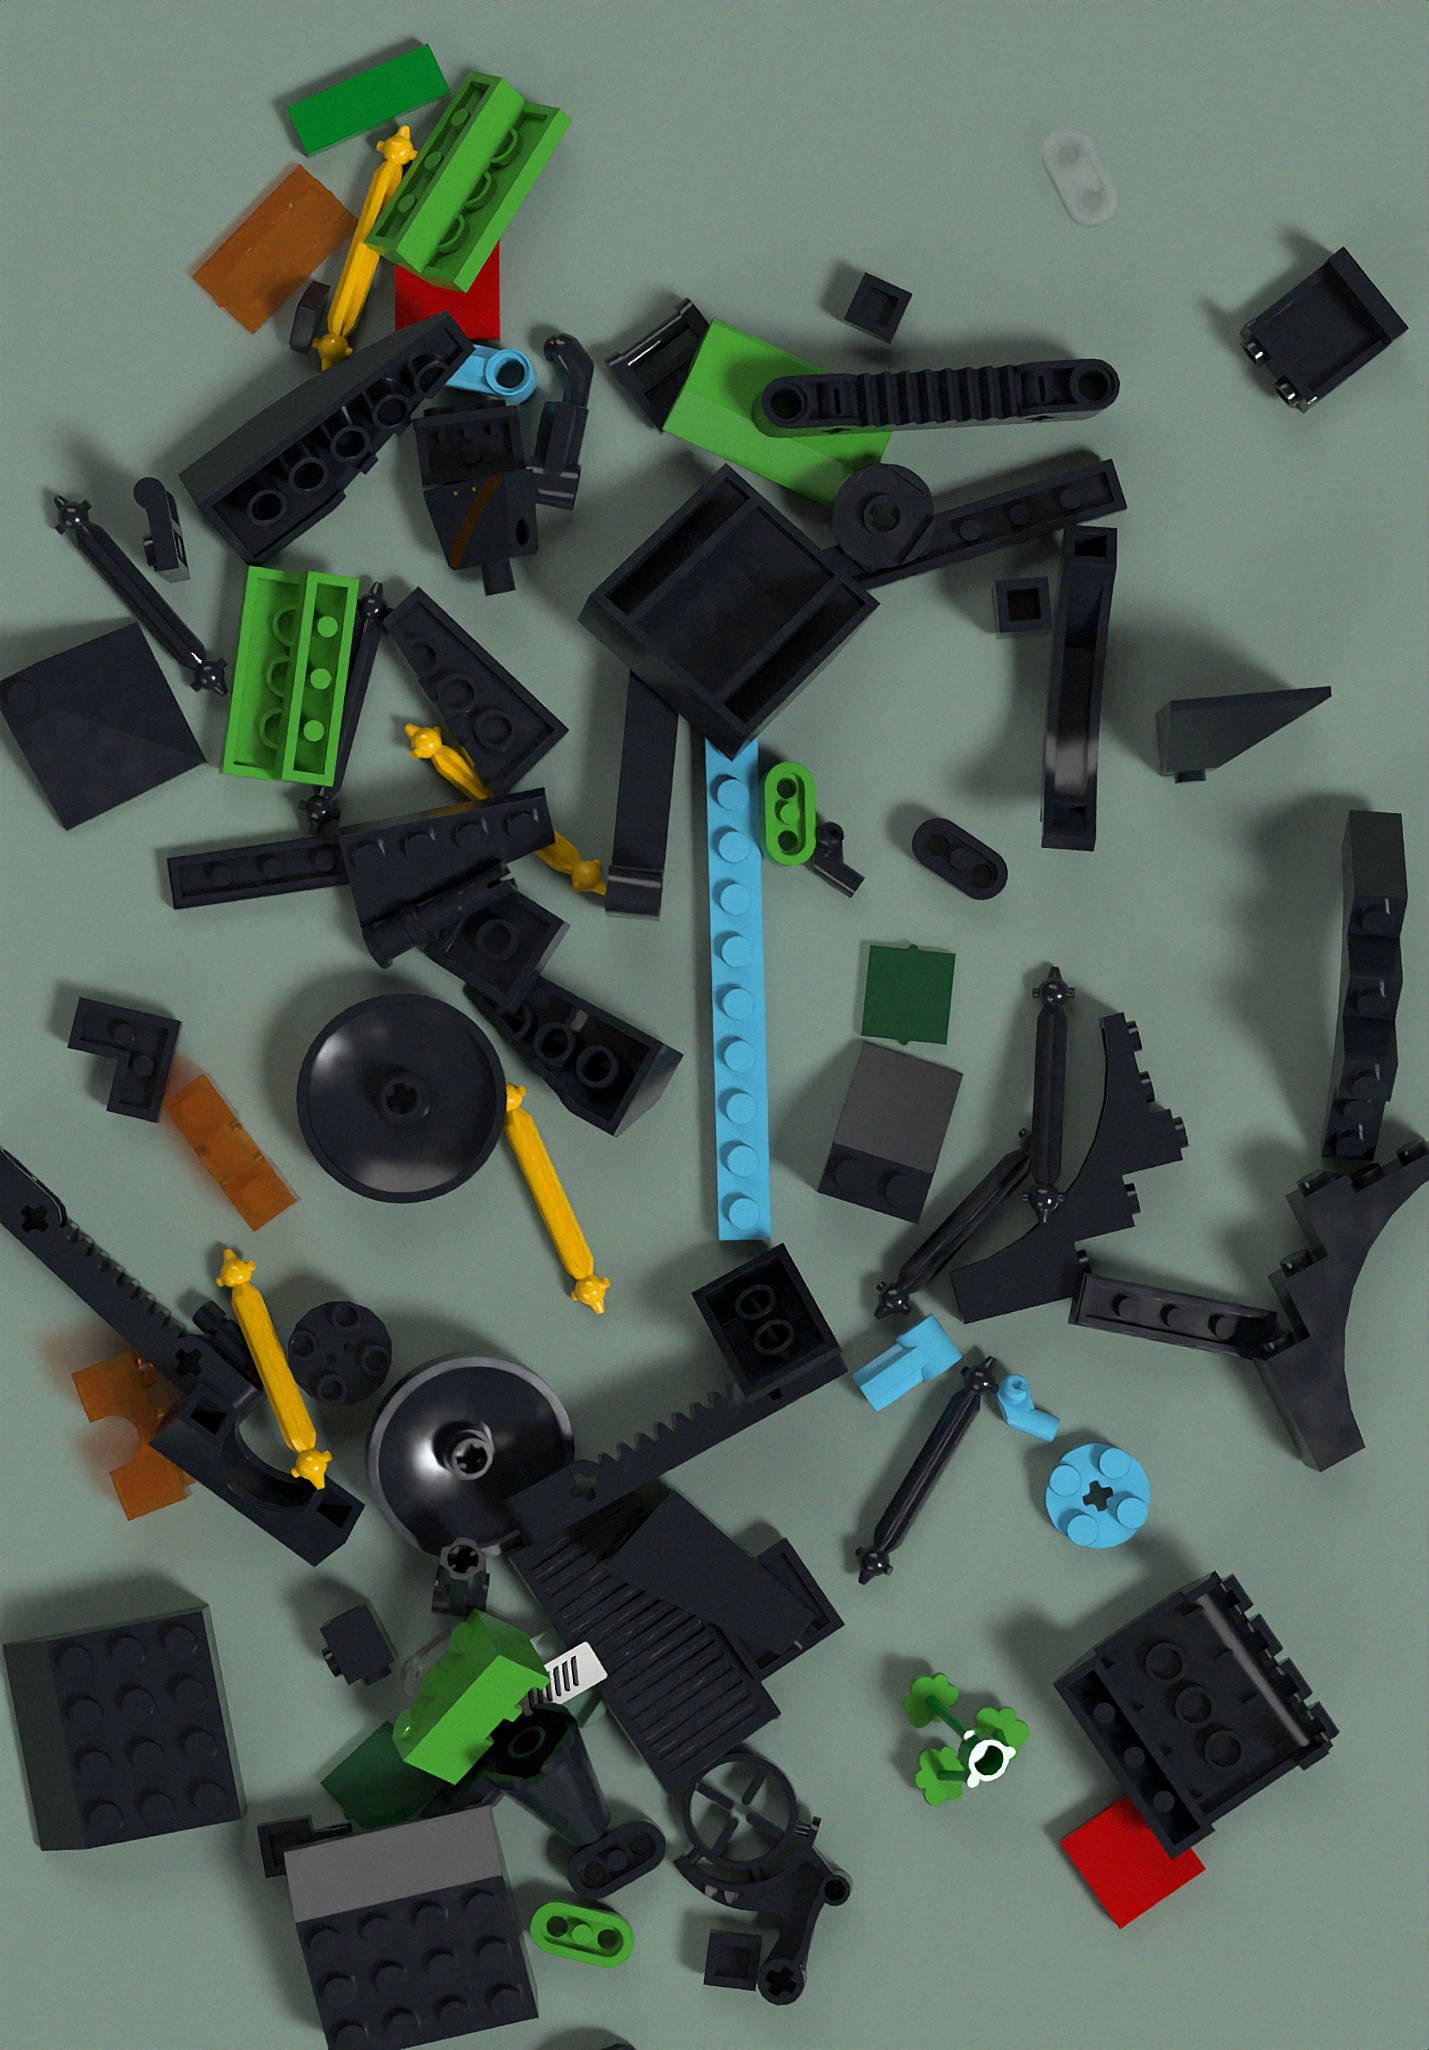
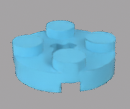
M1100 1442L1085 1443L1068 1450L1056 1462L1046 1483L1044 1491L1045 1506L1055 1527L1076 1545L1095 1549L1109 1548L1128 1540L1146 1521L1150 1502L1149 1482L1140 1464L1122 1449ZM1093 1481H1098L1102 1488L1110 1487L1112 1491V1496L1106 1499V1507L1101 1510H1097L1094 1504L1085 1505L1083 1502V1496L1090 1492L1088 1484Z

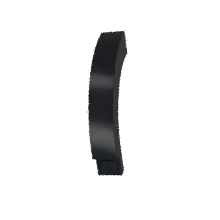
M1064 525L1053 616L1044 724L1040 822H1042L1041 848L1094 852L1100 715L1108 627L1117 569V528Z

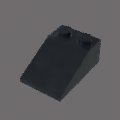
M863 1042L816 1192L918 1224L935 1173L963 1074Z
M784 1243L775 1246L691 1293L749 1404L843 1352Z

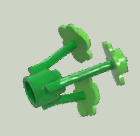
M942 1672L935 1673L931 1678L924 1674L915 1677L909 1685L910 1695H907L902 1701V1708L909 1713V1722L915 1728H924L931 1721L935 1723L944 1721L962 1739L958 1749V1759H956L957 1755L954 1748L944 1746L939 1751L934 1748H926L918 1755L917 1763L920 1770L915 1772L913 1782L916 1787L923 1788V1798L929 1805L939 1806L946 1799L952 1801L959 1799L962 1795L961 1784L963 1783L973 1788L978 1785L980 1780L990 1781L1000 1777L1007 1768L1008 1760L1015 1759L1018 1756V1745L1025 1743L1029 1738L1030 1732L1027 1724L1022 1720L1016 1719L1015 1710L1009 1706L1002 1707L999 1711L991 1706L980 1708L975 1715L977 1726L971 1729L965 1726L947 1709L956 1702L958 1690L954 1685L948 1683L947 1676Z

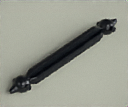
M60 495L56 496L53 499L58 510L59 524L55 526L56 531L61 535L66 531L75 533L79 548L180 665L194 671L193 677L195 681L191 684V687L195 692L198 693L201 689L212 690L225 697L229 693L224 681V668L228 665L222 657L217 661L207 659L202 642L109 534L101 526L89 522L88 510L92 506L87 500L81 503L70 502Z
M374 582L368 593L361 596L360 599L357 598L356 609L360 619L353 627L333 787L312 785L314 795L308 798L307 801L302 799L299 801L298 809L304 811L305 817L308 820L309 834L317 836L324 824H327L332 819L339 820L341 810L335 809L331 799L342 787L380 641L377 623L394 610L388 607L383 597V584L379 582Z
M1051 967L1047 979L1041 983L1039 988H1033L1032 990L1033 998H1039L1044 1007L1037 1017L1030 1154V1173L1035 1181V1185L1029 1192H1023L1022 1201L1023 1203H1029L1035 1210L1039 1224H1047L1051 1212L1059 1203H1065L1066 1201L1065 1192H1059L1054 1184L1061 1173L1068 1018L1062 1006L1068 1001V998H1075V988L1068 987L1066 982L1062 980L1059 967Z
M1023 1128L1019 1132L1021 1149L1010 1152L1001 1159L901 1267L897 1282L886 1284L884 1281H881L877 1285L876 1289L880 1292L878 1297L879 1303L874 1312V1316L880 1320L889 1314H898L900 1312L908 1315L912 1310V1307L908 1305L910 1301L909 1295L923 1290L1030 1175L1032 1130L1028 1131L1026 1128Z
M992 1356L986 1358L981 1364L974 1365L971 1368L968 1366L962 1368L961 1375L965 1377L966 1387L954 1394L876 1526L873 1545L866 1548L862 1546L857 1548L855 1555L859 1557V1566L861 1568L858 1582L862 1585H866L876 1576L882 1574L888 1576L892 1573L893 1566L890 1565L889 1553L899 1548L904 1542L980 1412L981 1396L990 1392L992 1394L998 1392L999 1385L996 1384L994 1374L997 1359Z

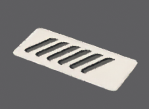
M583 1642L545 1664L544 1666L552 1680L543 1690L533 1686L518 1703L522 1706L525 1715L529 1716L533 1714L529 1708L530 1706L538 1703L552 1702L562 1704L607 1677V1673L587 1642Z

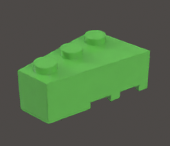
M476 1608L472 1610L465 1622L457 1625L450 1637L449 1648L438 1665L432 1666L427 1671L417 1698L410 1708H406L400 1713L395 1722L392 1738L404 1762L454 1785L457 1784L491 1747L493 1737L489 1736V1734L504 1718L513 1722L522 1713V1706L517 1703L533 1686L543 1690L552 1680L527 1633Z

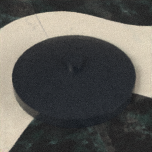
M396 993L376 996L361 1001L338 1014L322 1029L311 1044L303 1060L298 1078L296 1102L299 1124L304 1139L317 1162L333 1179L350 1191L363 1197L386 1203L407 1204L443 1196L466 1183L483 1167L495 1150L501 1137L507 1114L508 1092L505 1072L500 1057L485 1032L471 1018L443 1001L423 995Z
M463 1351L446 1354L421 1364L401 1378L390 1389L378 1406L369 1426L364 1450V1467L369 1491L386 1522L405 1541L426 1553L438 1557L441 1556L442 1547L451 1545L457 1537L475 1540L477 1547L487 1554L486 1558L504 1553L522 1544L523 1541L501 1501L532 1482L575 1460V1445L570 1420L564 1406L549 1385L526 1365L504 1355L483 1351Z

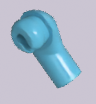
M1011 1374L1005 1377V1379L999 1382V1390L996 1393V1400L1005 1423L1012 1429L1052 1443L1060 1418L1034 1408L1028 1390L1030 1385L1025 1377L1019 1374Z

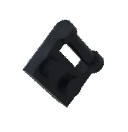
M685 298L674 307L676 313L622 354L616 351L604 360L610 372L628 392L660 436L666 432L662 429L665 418L687 378L692 358L709 327V323L688 298ZM690 329L698 340L641 382L634 373V370L686 330Z
M154 477L142 478L135 484L133 496L135 501L148 514L151 534L143 535L147 563L149 566H153L154 571L159 572L169 583L191 580L176 500L158 479Z

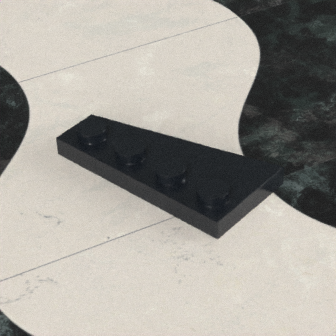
M419 586L382 621L380 626L490 798L509 794L568 734L569 729Z
M545 787L338 828V838L361 929L400 912L401 907L406 904H418L457 887L496 866L500 861L508 864L556 843Z

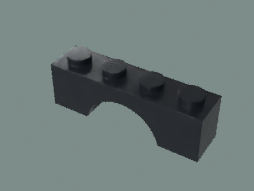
M198 1381L169 1406L148 1445L315 1568L346 1543L365 1504L325 1474V1487L317 1490L308 1479L302 1476L295 1478L292 1474L280 1471L265 1463L251 1451L241 1436L239 1429L241 1412Z

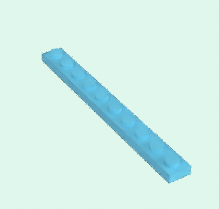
M756 737L731 762L705 738L719 1240L771 1239L758 739Z

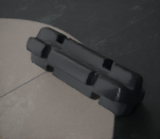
M210 1300L203 1304L193 1315V1323L203 1333L209 1332L214 1337L211 1340L240 1369L245 1367L249 1371L247 1376L258 1387L263 1388V1383L241 1327L233 1319L228 1321L224 1317L226 1313L214 1301Z

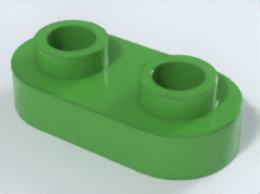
M790 761L769 767L763 773L759 782L760 847L766 859L779 867H792L804 863L811 857L816 845L814 780L810 772L803 765ZM780 780H785L790 786V794L786 799L782 798L777 792V784ZM781 832H786L791 837V847L787 851L781 849L778 844V837Z
M551 1899L542 1903L532 1916L530 1925L532 1939L538 1948L548 1954L603 1968H612L625 1962L633 1950L634 1932L632 1926L626 1918L618 1913L564 1899ZM554 1916H560L567 1922V1929L562 1933H553L547 1926L548 1920ZM605 1929L613 1930L618 1936L616 1944L609 1947L602 1945L598 1940V1935L601 1931Z

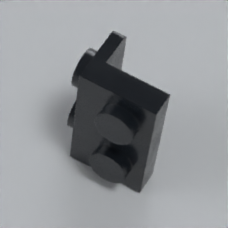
M504 399L475 403V410L458 413L454 412V407L452 406L432 407L423 410V417L412 419L423 489L437 488L502 472L526 469L518 409L516 405L506 406V400Z

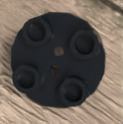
M330 1301L311 1309L296 1323L288 1341V1364L296 1383L310 1397L327 1405H351L370 1397L384 1383L392 1364V1341L385 1324L370 1309L351 1301ZM351 1342L354 1345L352 1352L345 1351V1343ZM328 1354L336 1356L335 1363L330 1364L327 1362L326 1357Z

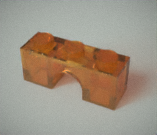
M203 1073L161 1104L253 1232L260 1231L302 1200L273 1159L269 1158L252 1138L239 1118L241 1115L211 1074Z
M133 1349L71 1374L90 1423L107 1416H121L131 1421L139 1432L140 1449L135 1459L109 1472L127 1520L131 1521L190 1497L193 1493L189 1485L196 1483V1480L148 1445L149 1440L168 1409L166 1404L158 1406L151 1388L158 1385L157 1376L152 1364L145 1357L140 1358L137 1350Z

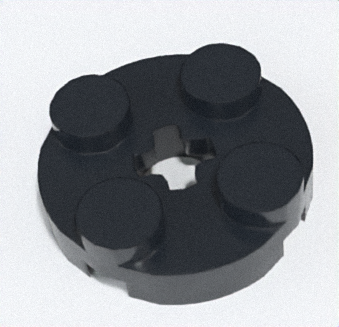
M870 463L851 472L839 484L831 501L828 524L837 544L851 559L871 568H892L911 562L925 550L934 534L936 516H934L933 498L930 489L915 472L897 464ZM889 501L894 506L890 514L896 521L891 528L881 525L876 530L871 525L874 517L869 513L870 509L874 504L882 507Z

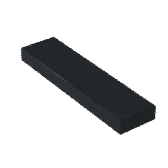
M338 833L167 858L173 906L176 911L350 885Z
M1078 1271L1068 1323L1252 1360L1251 1355L1264 1349L1261 1344L1262 1341L1273 1334L1277 1312Z

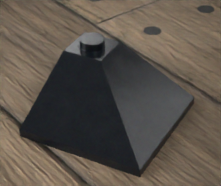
M138 622L39 661L0 681V710L66 831L72 830L207 762Z
M1331 686L1169 701L1155 714L1161 776L1174 775L1175 784L1206 781V772L1218 769L1331 698Z

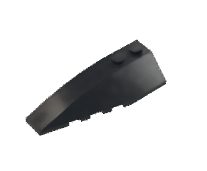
M447 310L439 312L367 346L304 382L262 410L179 473L178 476L196 506L247 566L260 567L341 504L347 497L344 493L347 486L360 472L366 475L379 460L376 453L393 434L400 436L413 422L410 417L412 412L425 398L433 399L476 348Z

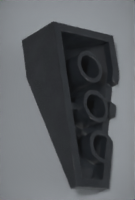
M540 975L515 1014L474 987L469 994L472 1001L500 1033L529 1062V1066L557 1094L560 1098L559 1100L570 1113L616 1138L660 1100L684 1054Z

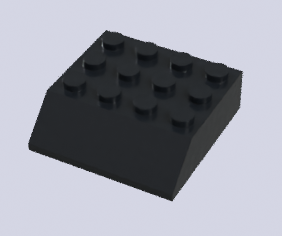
M725 463L589 595L577 621L733 762L834 660L881 603L733 468Z
M209 1605L2 1645L41 1851L86 1850L241 1820L244 1817L248 1807Z
M490 1801L284 1848L283 1853L295 1926L328 2050H401L539 2018L538 1989Z

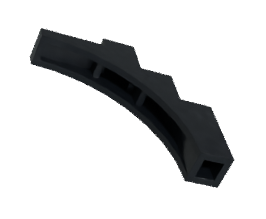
M1349 810L1342 845L1343 924L1337 1025L1327 1108L1320 1143L1321 1157L1373 1161L1386 1101H1391L1398 1068L1395 1018L1403 985L1400 935L1408 902L1402 814Z
M1124 1012L1099 1018L1105 1054L1103 1103L1094 1140L1077 1176L1065 1191V1203H1059L1051 1212L1047 1224H1039L1038 1222L1021 1238L988 1258L949 1271L963 1324L1073 1297L1078 1271L1092 1274L1086 1250L1076 1251L1074 1242L1135 1227L1132 1215L1141 1213L1134 1184L1124 1185L1122 1175L1183 1160L1181 1149L1189 1146L1181 1116L1172 1118L1170 1109L1149 1113L1147 1103L1155 1101L1154 1090L1148 1071L1139 1073L1134 1052L1142 1051L1140 1035L1135 1020L1126 1022Z
M1424 1138L1413 1140L1396 1150L1398 1158L1383 1166H1380L1379 1163H1373L1357 1170L1351 1175L1352 1183L1349 1182L1344 1174L1331 1171L1327 1173L1325 1169H1319L1300 1178L1296 1182L1299 1188L1285 1196L1312 1252L1309 1253L1307 1249H1302L1286 1256L1279 1262L1281 1269L1268 1275L1295 1331L1291 1333L1289 1329H1285L1270 1335L1261 1343L1264 1349L1251 1355V1359L1304 1465L1318 1472H1322L1366 1448L1351 1410L1344 1369L1345 1327L1353 1289L1371 1246L1391 1216L1421 1185L1429 1181V1141L1426 1142Z

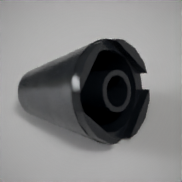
M538 1703L530 1706L529 1708L533 1714L520 1721L517 1719L513 1722L505 1720L491 1735L493 1737V1744L481 1756V1761L486 1766L483 1772L494 1787L569 1845H591L600 1840L605 1834L610 1823L611 1814L578 1723L568 1708L558 1703Z

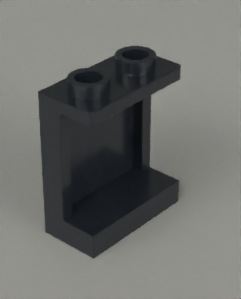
M1343 246L1329 257L1319 269L1258 317L1247 322L1239 333L1245 339L1240 344L1248 358L1259 368L1265 364L1277 379L1273 383V387L1283 402L1290 408L1297 405L1303 413H1306L1401 338L1409 327Z

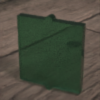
M911 944L908 949L870 945L861 1036L898 1040L902 1046L907 1045L909 1041L947 1045L956 954L918 950V947L914 944Z
M388 1719L320 1782L346 1810L344 1813L345 1818L348 1820L354 1819L363 1830L407 1820L446 1784L445 1780L402 1760L392 1738L394 1725Z

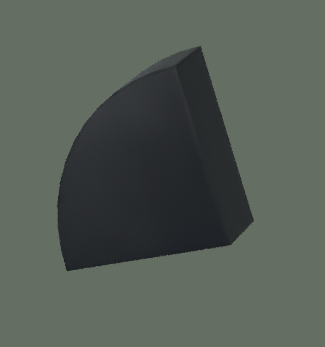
M314 280L312 284L309 283L296 308L289 340L291 350L308 354L318 331L331 286Z

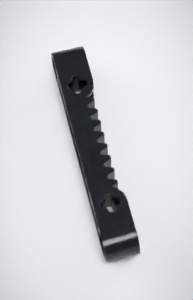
M1093 358L1030 362L1016 366L1009 364L998 368H993L991 365L979 369L965 367L959 370H952L951 368L939 371L925 369L919 372L905 370L894 374L888 371L876 375H871L870 373L859 375L832 373L784 376L774 379L757 394L752 403L751 416L758 430L772 438L1077 421L1093 418L1114 403L1119 394L1120 381L1117 372L1110 364ZM1080 378L1088 379L1096 386V401L1088 400L1080 393L1078 387ZM781 396L791 403L793 408V417L791 419H782L776 416L771 407L772 397Z
M0 1146V1223L183 1394L200 1381L241 1412L239 1417L240 1425L267 1396L266 1392L261 1387H258L247 1376V1373L242 1368L240 1369L212 1340L197 1334L183 1336L187 1327L184 1323L169 1328L167 1322L171 1311L167 1308L154 1314L151 1311L156 1300L153 1294L138 1299L136 1295L141 1285L138 1280L123 1285L121 1280L126 1270L123 1266H118L108 1271L106 1265L110 1254L106 1251L92 1256L90 1253L95 1243L92 1237L77 1242L75 1238L80 1226L77 1223L67 1225V1210L60 1198L17 1158ZM46 1207L48 1213L45 1215L44 1220L49 1226L47 1229L39 1227L32 1230L29 1224L33 1217L28 1210L30 1208L35 1210ZM196 1349L199 1350L202 1354L198 1361L199 1365L203 1368L201 1373L196 1369L188 1373L184 1372L181 1368L185 1362L184 1357L180 1354L182 1350L187 1353Z
M839 1354L775 1389L776 1396L773 1398L766 1394L750 1404L738 1383L730 1381L726 1383L727 1398H724L716 1391L708 1393V1409L700 1402L693 1401L690 1403V1419L681 1412L675 1411L671 1414V1429L662 1422L657 1421L653 1423V1439L643 1432L635 1433V1449L629 1447L625 1442L617 1443V1459L614 1460L607 1453L601 1452L598 1454L599 1464L581 1459L569 1462L509 1495L501 1502L526 1548L828 1384L845 1374L848 1368ZM579 1472L584 1477L590 1478L594 1476L597 1483L590 1488L593 1496L589 1500H586L582 1495H571L570 1489L576 1485L574 1476Z

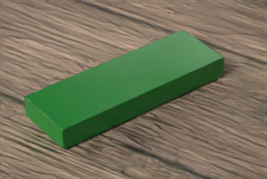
M427 43L286 107L308 157L311 158L446 97L451 93L433 52Z

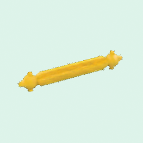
M402 125L394 136H391L385 142L380 140L377 144V150L383 152L385 161L375 170L327 316L329 333L321 339L314 338L312 347L318 349V353L322 358V372L355 352L354 349L349 348L346 338L357 328L380 258V254L371 250L363 242L404 178L402 166L408 164L411 160L414 161L419 154V151L414 150L410 142L409 126Z
M410 723L405 726L404 730L411 740L412 751L410 755L413 759L418 760L420 757L431 758L436 771L472 801L490 798L462 753L457 748L442 745L440 736L442 730L440 727L420 728ZM555 830L556 843L534 852L556 871L571 874V881L573 883L571 890L574 893L593 891L603 896L606 895L607 886L602 879L601 861L595 859L593 862L582 861L576 847Z
M506 1080L508 1105L503 1129L566 1272L577 1280L575 1290L571 1292V1297L574 1301L580 1300L582 1303L589 1305L597 1315L605 1312L603 1298L606 1294V1288L610 1287V1281L606 1277L602 1279L598 1275L593 1274L594 1258L532 1116L520 1107L522 1096L526 1095V1089L522 1085L518 1087Z
M230 1248L223 1251L224 1264L221 1268L220 1276L216 1278V1282L219 1287L226 1285L232 1289L231 1305L287 1446L298 1455L296 1466L291 1468L292 1475L295 1478L302 1476L308 1479L317 1490L325 1487L324 1473L327 1469V1462L332 1460V1456L328 1450L321 1452L315 1449L316 1431L260 1291L249 1283L252 1271L256 1269L254 1261L246 1262L238 1258Z

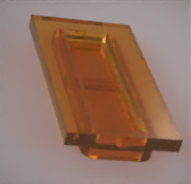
M299 164L192 277L219 303L221 309L227 310L254 335L357 228L359 220L343 206L332 191L328 190Z

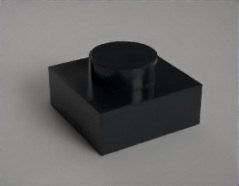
M865 272L843 323L891 344L913 293Z
M710 1929L703 1985L756 1991L762 1935Z

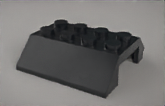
M1213 1571L1177 1589L1091 1647L1052 1682L1171 1860L1215 1832L1211 1825L1212 1823L1297 1766L1305 1771L1330 1754L1328 1751L1334 1746L1330 1740L1340 1733L1320 1701L1308 1706L1304 1703V1700L1312 1695L1313 1691L1291 1658L1288 1657L1279 1662L1275 1660L1274 1656L1284 1648L1262 1615L1258 1613L1250 1618L1246 1617L1244 1612L1250 1609L1254 1603L1234 1574L1221 1579L1217 1572Z

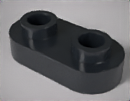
M944 818L927 820L918 827L913 835L912 852L916 861L966 897L977 901L989 900L998 895L1005 887L1008 879V869L1002 856L952 821ZM941 836L946 840L947 850L944 854L934 855L929 851L928 841L931 837ZM984 865L989 869L990 880L986 884L980 885L972 880L971 870L974 866Z
M633 1818L607 1832L597 1842L581 1847L574 1853L569 1863L568 1879L571 1887L583 1898L598 1900L609 1896L654 1870L662 1862L666 1852V1838L662 1829L650 1819ZM643 1835L650 1841V1847L645 1852H635L630 1846L631 1839L634 1836ZM592 1861L601 1863L605 1869L603 1876L598 1879H592L585 1873V1866Z

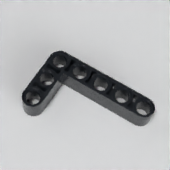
M631 669L628 684L612 865H609L605 913L607 917L659 922L679 713Z

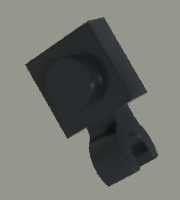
M311 1814L259 1823L257 1825V1832L265 1877L287 1875L283 1853L284 1848L353 1833L352 1823H339L314 1830Z

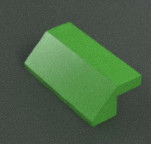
M469 71L363 243L371 250L433 286L466 294L572 120L560 108L527 102L503 77Z
M715 317L711 321L692 358L687 378L666 416L662 428L673 435L830 508L833 495L845 477L867 464L880 463L892 435V432L772 438L761 433L753 423L751 416L752 403L757 394L770 382L784 376L832 373ZM781 396L771 398L772 411L776 416L782 419H791L793 417L792 405L786 398Z
M255 566L245 567L219 774L273 782L333 787L359 578L315 571H306L299 574Z

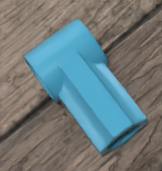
M473 344L476 350L444 385L506 400L509 404H519L527 401L534 394L537 388L538 376L530 360L518 350H498ZM510 365L523 367L525 369V377L517 387L504 388L499 385V376L505 367Z
M933 1313L905 1330L894 1339V1345L851 1374L877 1412L903 1396L919 1382L923 1381L926 1383L962 1358V1354Z

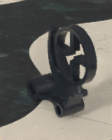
M749 1752L727 1753L696 1774L686 1789L682 1807L683 1823L694 1848L686 1855L684 1853L680 1855L673 1863L693 1887L720 1904L745 1911H772L782 1917L784 1920L783 1932L761 1967L757 1982L762 1997L769 2003L777 2006L788 2005L796 2001L806 1985L808 1979L806 1968L816 1923L824 1904L839 1906L845 1903L853 1889V1881L851 1876L844 1870L834 1869L814 1845L822 1818L814 1816L811 1824L798 1821V1799L794 1786L786 1773L777 1764L761 1755ZM729 1762H750L760 1766L741 1799L744 1805L751 1804L769 1772L779 1780L788 1798L790 1813L786 1831L755 1812H749L746 1816V1821L779 1841L771 1851L754 1859L734 1860L721 1856L740 1823L738 1817L733 1816L728 1820L712 1849L702 1841L694 1826L692 1801L695 1791L727 1810H731L735 1806L734 1799L702 1780L708 1772ZM794 1833L807 1837L802 1850L789 1865L778 1873L764 1878L761 1866L775 1859L786 1848ZM702 1857H705L710 1862L724 1868L733 1870L749 1869L752 1882L722 1880L704 1872L695 1864ZM831 1880H838L844 1885L845 1892L841 1895H834L828 1890L827 1883ZM784 1966L788 1967L794 1972L790 1980L796 1982V1986L793 1987L786 1984L782 1990H778L772 1985L775 1977L769 1975V1971L780 1972Z

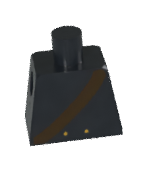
M533 469L502 472L423 491L424 499L448 566L453 571L479 567L485 597L516 591L510 560L534 555L538 550Z

